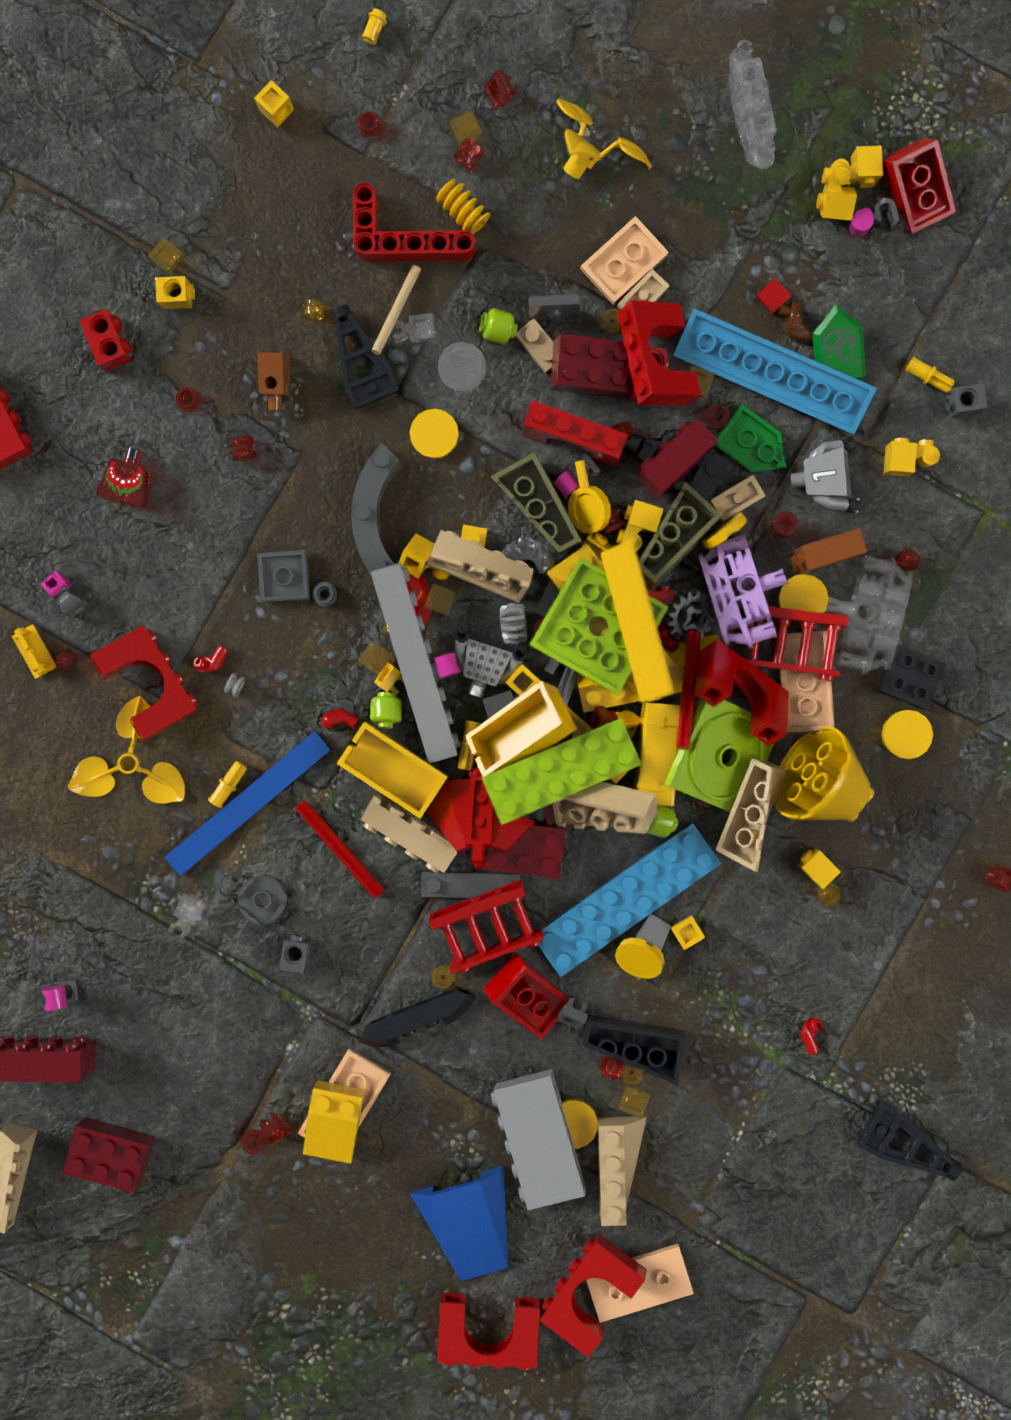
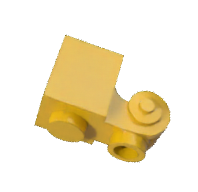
M882 145L856 147L851 155V166H849L848 161L845 159H837L835 161L844 162L850 171L849 181L841 185V187H850V184H852V186H860V188H871L877 185L883 176Z
M835 162L829 168L824 167L822 183L825 185L823 193L818 194L816 205L822 218L852 220L857 193L854 188L841 187L850 179V171L844 162Z
M895 438L885 448L883 475L909 477L915 473L916 460L921 467L928 468L938 462L940 452L934 446V441L920 440L919 444L909 442L907 438Z
M635 500L633 506H627L624 519L628 520L626 529H620L616 543L623 544L632 540L635 552L638 551L642 545V539L637 534L644 532L655 535L664 509Z
M415 534L403 550L399 560L402 568L407 566L409 574L418 579L426 568L433 569L432 573L437 579L445 580L450 576L446 572L427 565L435 544Z

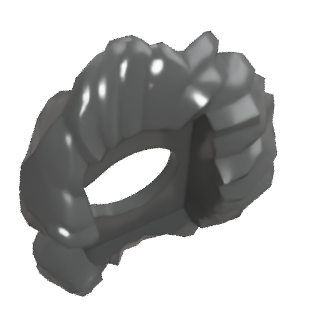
M529 537L525 539L519 538L511 544H507L506 548L502 550L506 558L513 561L532 560L541 574L547 575V572L554 568L555 559L550 548L545 543L538 542V540H533ZM531 579L530 585L524 594L525 598L534 597L538 590L541 589V584L538 580Z

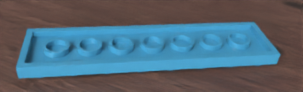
M696 308L692 311L673 355L852 434H855L877 390L875 386Z
M690 823L543 927L544 940L538 946L559 976L562 977L719 866L721 862L695 825Z

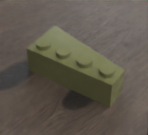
M535 452L491 476L560 554H564L583 543Z
M686 482L638 562L645 588L649 592L717 525L722 516Z

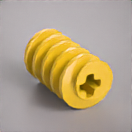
M452 179L439 191L436 200L439 204H443L445 211H450V217L456 219L458 226H463L462 229L464 231L474 234L485 225L491 214L487 212L482 215L481 212L484 206L480 205L475 208L478 199L474 197L468 200L471 191L467 190L462 193L461 191L465 184L461 182L455 185L456 179Z

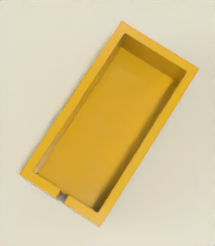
M541 681L465 735L473 755L478 756L475 760L484 777L549 749L577 728L558 688Z
M364 722L352 739L358 745H349L337 762L339 766L418 818L424 815L449 775L369 722Z

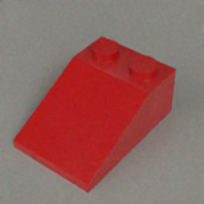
M923 138L882 158L883 175L886 185L910 234L956 213L938 140Z
M516 952L483 988L496 1007L541 1040L558 1022L559 1012L570 1000L567 995Z

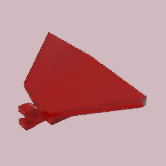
M471 776V779L447 780L426 811L457 853L473 848L472 863H474L475 868H485V848L507 852L535 823V821L527 820L524 816H521L501 825L481 779L483 776Z

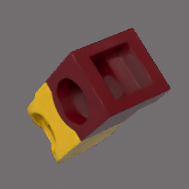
M596 705L588 723L591 729L594 730L622 718L629 737L632 739L640 724V718L631 711H607L605 706Z

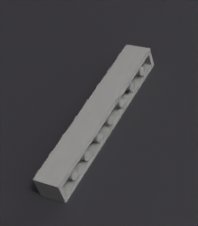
M401 562L372 570L370 573L428 762L433 763L457 756V748L461 747L457 733L452 734L450 725L454 724L450 709L445 711L443 701L447 700L443 686L438 687L436 678L439 677L436 663H431L428 655L433 652L429 639L424 640L421 630L425 629L422 615H416L414 606H417L418 602L415 592H409L407 582L411 581L407 566L402 568Z

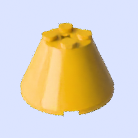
M829 726L820 727L821 731L814 734L808 732L790 748L779 766L786 769L787 772L774 802L776 809L785 817L794 820L855 821L866 803L872 799L874 790L870 787V782L848 739L841 731Z

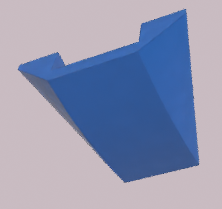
M504 1165L482 1171L480 1179L435 1191L434 1186L410 1192L412 1199L460 1281L508 1268Z

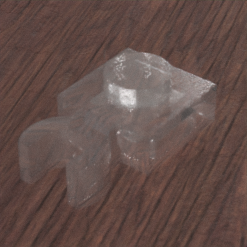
M433 313L408 316L409 323L397 320L394 328H402L400 334L393 335L395 341L402 342L407 337H410L412 343L436 340L435 316Z
M184 892L172 914L178 917V920L169 926L168 932L172 933L176 926H179L182 929L180 938H185L189 933L188 924L193 926L197 924L207 902L188 892Z

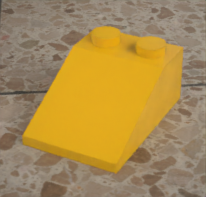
M317 1080L313 1087L303 1148L304 1155L352 1163L366 1089Z

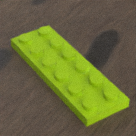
M622 718L486 775L481 779L499 821L503 825L642 764Z

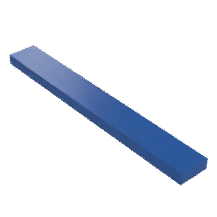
M314 731L164 858L182 876L331 751V748Z

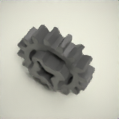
M693 588L691 591L683 589L682 596L675 593V601L667 602L670 609H667L665 613L668 617L663 620V623L668 625L665 630L671 634V637L683 643H687V633L691 630L699 631L701 638H703V631L711 630L708 623L715 620L710 617L715 612V609L710 607L713 604L712 600L707 598V594Z

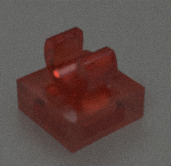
M503 70L495 71L484 86L495 108L503 107L508 99L512 98L518 90L517 87L512 88L509 83L512 78L509 75H505Z
M271 1112L272 1122L268 1125L266 1120L261 1119L259 1124L262 1130L257 1133L262 1142L273 1145L289 1134L292 1129L289 1123L281 1120L277 1113Z

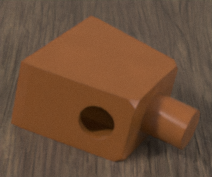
M257 352L259 394L267 396V410L282 411V396H289L291 357L284 353ZM276 379L277 386L272 388V382Z

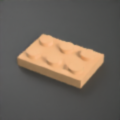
M635 216L583 263L580 269L614 305L651 269H654L664 260L669 252Z

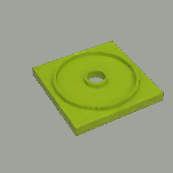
M580 557L531 641L530 646L618 696L632 669L607 576L604 570ZM647 595L657 628L668 606ZM600 618L606 621L608 631L605 635L595 636L590 632L589 625L594 619Z
M700 699L693 716L689 750L679 749L664 784L731 812L751 759L767 761L774 744L767 746L751 734V712L726 700L712 707ZM730 748L732 751L731 759L724 765L722 763V755Z

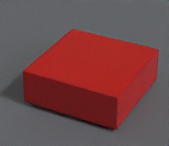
M774 278L757 294L756 298L773 315L792 295Z

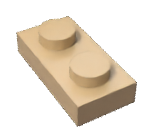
M651 269L617 304V307L621 310L630 300L656 302L669 289L670 285Z
M533 318L516 332L515 337L546 374L552 369L554 342Z
M754 475L711 499L710 504L722 515L720 520L724 522L766 495Z

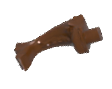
M794 302L791 307L781 305L778 315L787 317L783 333L794 341L813 343L812 333L815 329L807 326L803 321V316H801L800 312L801 304Z

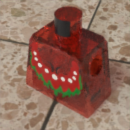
M127 447L124 461L111 458L98 486L96 495L103 499L148 509L151 470L146 466L139 465L142 451Z

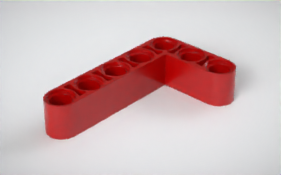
M362 182L355 186L353 191V243L357 256L362 261H467L475 255L474 236L464 230L378 231V200L374 187L367 182ZM364 194L371 195L368 201L360 200ZM363 219L372 220L368 226L360 225ZM417 242L421 244L418 250L409 249L412 243ZM438 242L446 244L442 250H436L434 245ZM462 242H468L471 245L466 250L458 247ZM364 243L372 245L368 251L360 250ZM388 243H395L397 245L391 251L384 249Z

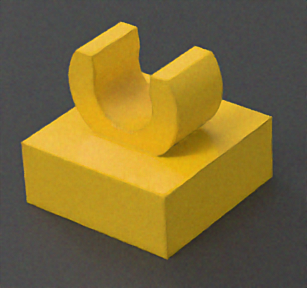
M388 662L374 682L384 691L388 692L391 690L393 693L398 694L399 691L394 687V683L397 680H401L404 683L402 675H400L401 671Z

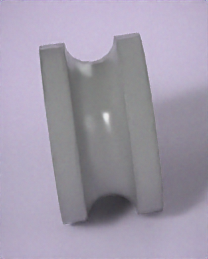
M232 673L226 683L224 693L228 694L231 692L232 696L236 698L244 686L245 678H238L236 673Z

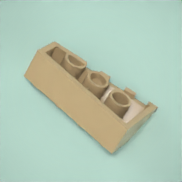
M442 530L427 563L431 567L517 603L520 602L527 591L534 571L523 561H513L506 558L499 551L487 550L478 542H468L461 539L454 532Z
M751 759L716 851L758 872L765 825L786 775V769L766 760Z
M600 782L552 803L556 826L563 828L566 824H572L574 828L584 829L586 825L595 826L596 830L605 831L607 827H613L617 832L646 834L658 812L655 794L605 782Z
M380 793L373 796L360 819L365 822L363 826L373 833L381 832L385 835L384 840L395 847L399 844L406 848L405 853L415 860H418L420 857L427 862L426 867L435 873L439 871L445 873L457 854L456 850L441 832Z
M646 1116L597 1117L601 1226L627 1225L626 1208Z
M8 1123L0 1130V1232L4 1234L15 1221L37 1134L36 1129Z

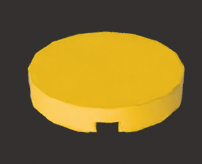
M425 410L418 414L411 424V443L423 457L430 459L443 458L457 446L459 438L458 426L453 417L443 410Z
M740 512L727 519L705 536L702 544L706 549H712L723 543L733 532H738L747 523L746 517Z
M807 574L795 575L788 579L787 585H782L778 594L779 608L824 613L828 604L827 589L822 581L815 576Z
M902 710L895 712L883 725V744L896 757L905 759L919 757L928 750L932 743V726L928 719L917 711Z
M640 938L624 939L615 953L616 962L628 974L638 978L650 979L657 977L661 974L665 963L664 955L655 945L651 947L647 944L646 940Z
M579 1098L562 1100L563 1110L575 1149L588 1145L594 1139L598 1130V1119L594 1108Z

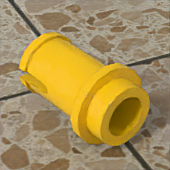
M373 9L372 12H369V21L361 36L363 41L370 45H376L380 31L387 23L386 14L379 9Z

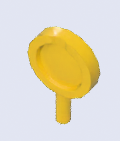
M581 460L575 462L580 488L576 489L570 496L568 513L578 530L583 533L592 534L603 530L607 526L611 517V506L607 496L601 489L589 485L585 461Z

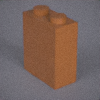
M858 528L803 545L792 551L793 556L790 557L794 571L797 570L798 574L801 575L856 558L867 553L861 530Z

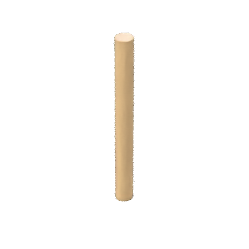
M412 265L371 350L376 355L381 354L419 276L421 269L416 265Z

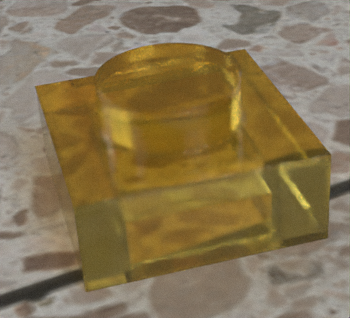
M472 110L449 121L460 147L482 137V131Z
M163 237L149 253L148 257L170 274L184 257V254Z
M692 365L689 372H696L701 391L700 397L706 399L715 373Z
M431 584L423 607L447 616L456 592L436 584Z
M372 641L358 661L379 676L393 655Z
M627 1084L618 1108L642 1118L651 1095L647 1091Z

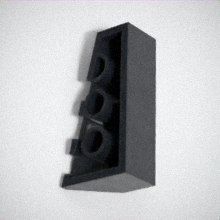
M588 1015L583 1025L581 1037L583 1046L611 1058H616L629 1066L637 1067L648 1072L650 1075L657 1078L660 1077L678 1086L686 1039L683 1030Z

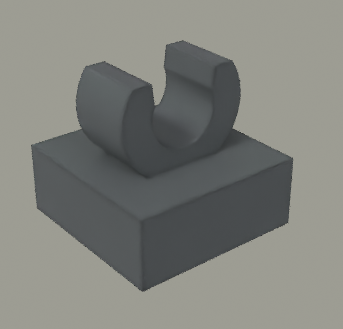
M542 653L539 660L547 664L545 671L560 679L566 666Z
M571 998L559 1012L557 1021L580 1030L588 1017V1014L584 1013L587 1005L583 1003L580 1010H576L573 1007L574 998Z

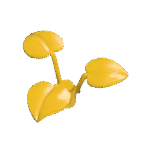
M562 99L556 100L555 103L558 104L561 110L580 124L579 134L570 129L565 131V138L571 156L563 169L570 176L580 179L587 167L591 169L597 161L614 148H621L626 154L647 164L649 170L652 168L644 151L635 143L619 137L618 141H615L599 153L592 144L583 138L586 124L589 126L593 124L588 113L571 102Z
M138 696L130 700L121 709L116 720L118 734L123 738L132 737L128 753L121 755L117 761V766L108 769L107 762L100 757L85 758L77 765L68 785L71 791L89 797L103 796L109 793L115 786V779L111 773L118 770L126 774L138 771L148 775L142 782V790L145 797L150 801L164 804L184 799V781L180 772L173 765L159 762L154 765L151 772L140 767V759L133 753L137 738L140 739V737L131 725L130 718L151 707L143 697Z

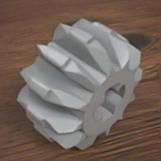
M508 603V605L501 606L500 623L503 641L506 644L512 645L526 642L528 639V625L525 606L516 603Z

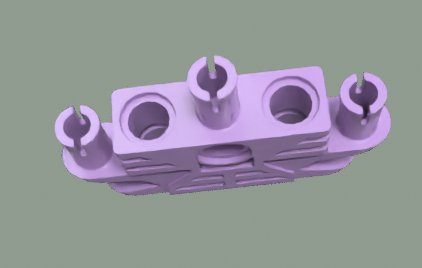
M745 534L727 539L710 549L704 557L700 554V563L725 644L729 645V642L733 641L739 644H746L749 648L754 649V643L777 637L763 592L787 585L783 569L758 577ZM745 550L746 553L741 555V551ZM736 552L737 556L732 557V553ZM718 556L719 561L717 563L708 565V562ZM731 566L733 575L728 576L726 567ZM748 585H755V588L751 591L744 590ZM734 588H738L740 596L735 597ZM744 608L747 618L742 619L739 609ZM767 619L768 623L763 624L762 620ZM754 622H758L760 626L754 627ZM740 628L742 634H730L729 630Z

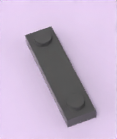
M422 871L421 897L472 898L520 880V874L482 872L435 873L434 871Z

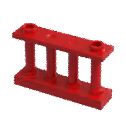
M768 606L771 619H775V624H778L772 662L757 660L760 642L753 644L754 649L749 648L748 658L745 660L757 669L762 667L819 675V680L834 681V677L840 678V671H834L833 665L838 632H841L842 628L848 627V616ZM754 622V627L760 626L758 622ZM791 622L801 623L800 627H803L797 666L782 664L787 628L791 625ZM816 625L826 626V630H828L823 669L807 667L813 629H816Z
M522 879L430 913L429 924L431 929L439 928L443 930L455 958L450 961L449 971L451 974L456 972L459 974L465 973L472 966L526 946L527 948L535 947L544 940L542 927L533 930L521 902V899L525 896V886ZM507 902L512 904L524 933L513 938L509 937L498 911L499 905ZM483 911L489 913L501 941L489 947L486 946L475 919L476 914ZM459 920L466 921L478 950L465 956L452 928L453 923Z

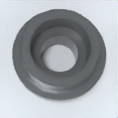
M321 582L314 587L312 596L318 605L327 607L336 601L337 590L331 583ZM324 590L329 591L327 599H322L321 592Z

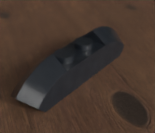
M458 986L369 1021L359 1043L373 1047L393 1046L400 1044V1035H403V1037L411 1036L417 1032V1028L436 1026L440 1023V1019L448 1025L460 1018L469 1009L476 996Z

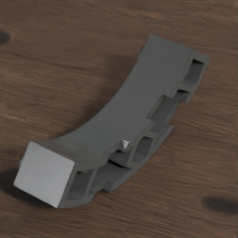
M383 443L366 462L358 478L352 500L351 517L354 540L360 557L369 573L372 570L394 564L381 538L379 515L384 490H386L390 480L402 465Z

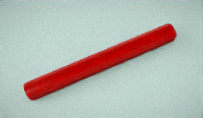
M693 630L687 633L676 748L680 750H689L691 742L695 686L701 633Z
M302 801L296 807V811L373 898L380 896L384 892L382 885L307 801Z

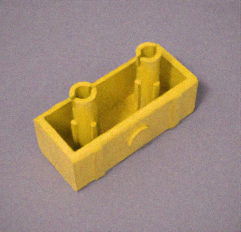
M642 702L641 716H639L640 730L637 752L642 765L636 767L633 783L634 790L655 794L657 805L674 806L676 789L664 783L679 751L676 748L680 705Z

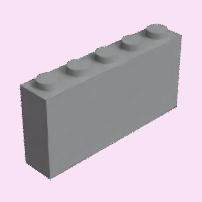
M550 1069L496 1083L491 1093L494 1107L499 1109V1127L501 1131L506 1133V1151L508 1155L512 1154L514 1161L512 1164L513 1175L515 1179L519 1178L521 1185L519 1187V1196L521 1202L526 1203L527 1210L584 1197L586 1194V1184L563 1110L553 1070Z

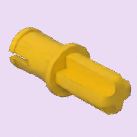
M916 357L911 359L905 371L923 380L925 385L929 383L945 393L950 392L955 383L953 379L937 371L936 366L931 367Z
M466 721L463 741L460 742L462 746L458 768L470 771L475 755H473L465 735L477 728L481 723Z
M234 762L224 778L219 779L220 784L208 798V801L216 807L222 808L231 792L236 791L237 788L235 786L247 771V767L241 762Z

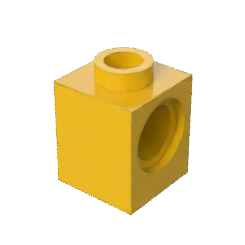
M272 80L254 98L259 111L277 128L294 111L290 97Z
M185 276L155 278L156 302L163 310L192 308V300L195 299L194 285ZM175 289H181L179 296L171 297Z
M816 848L807 850L800 857L801 862L797 865L822 889L841 872Z

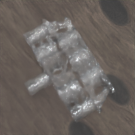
M741 40L729 57L731 73L729 74L728 82L731 103L740 142L743 145L747 162L751 166L767 169L774 162L776 146H774L775 142L772 139L777 130L768 94L769 85H767L768 81L764 77L760 58L752 59V43L748 40Z
M865 554L862 562L865 563L861 564V570L883 574V577L876 579V576L873 575L867 577L868 574H859L856 579L851 602L830 596L828 598V604L831 605L827 606L825 612L848 616L849 618L848 627L844 628L840 646L864 652V655L861 656L841 650L839 657L848 660L838 659L837 665L860 670L861 676L879 667L888 670L892 665L912 586L913 574L909 572L906 575L895 564V559L892 556L885 560ZM894 576L902 580L900 585L894 583ZM860 606L865 607L867 610V617L865 619L858 616V608ZM876 653L882 654L881 660H874Z

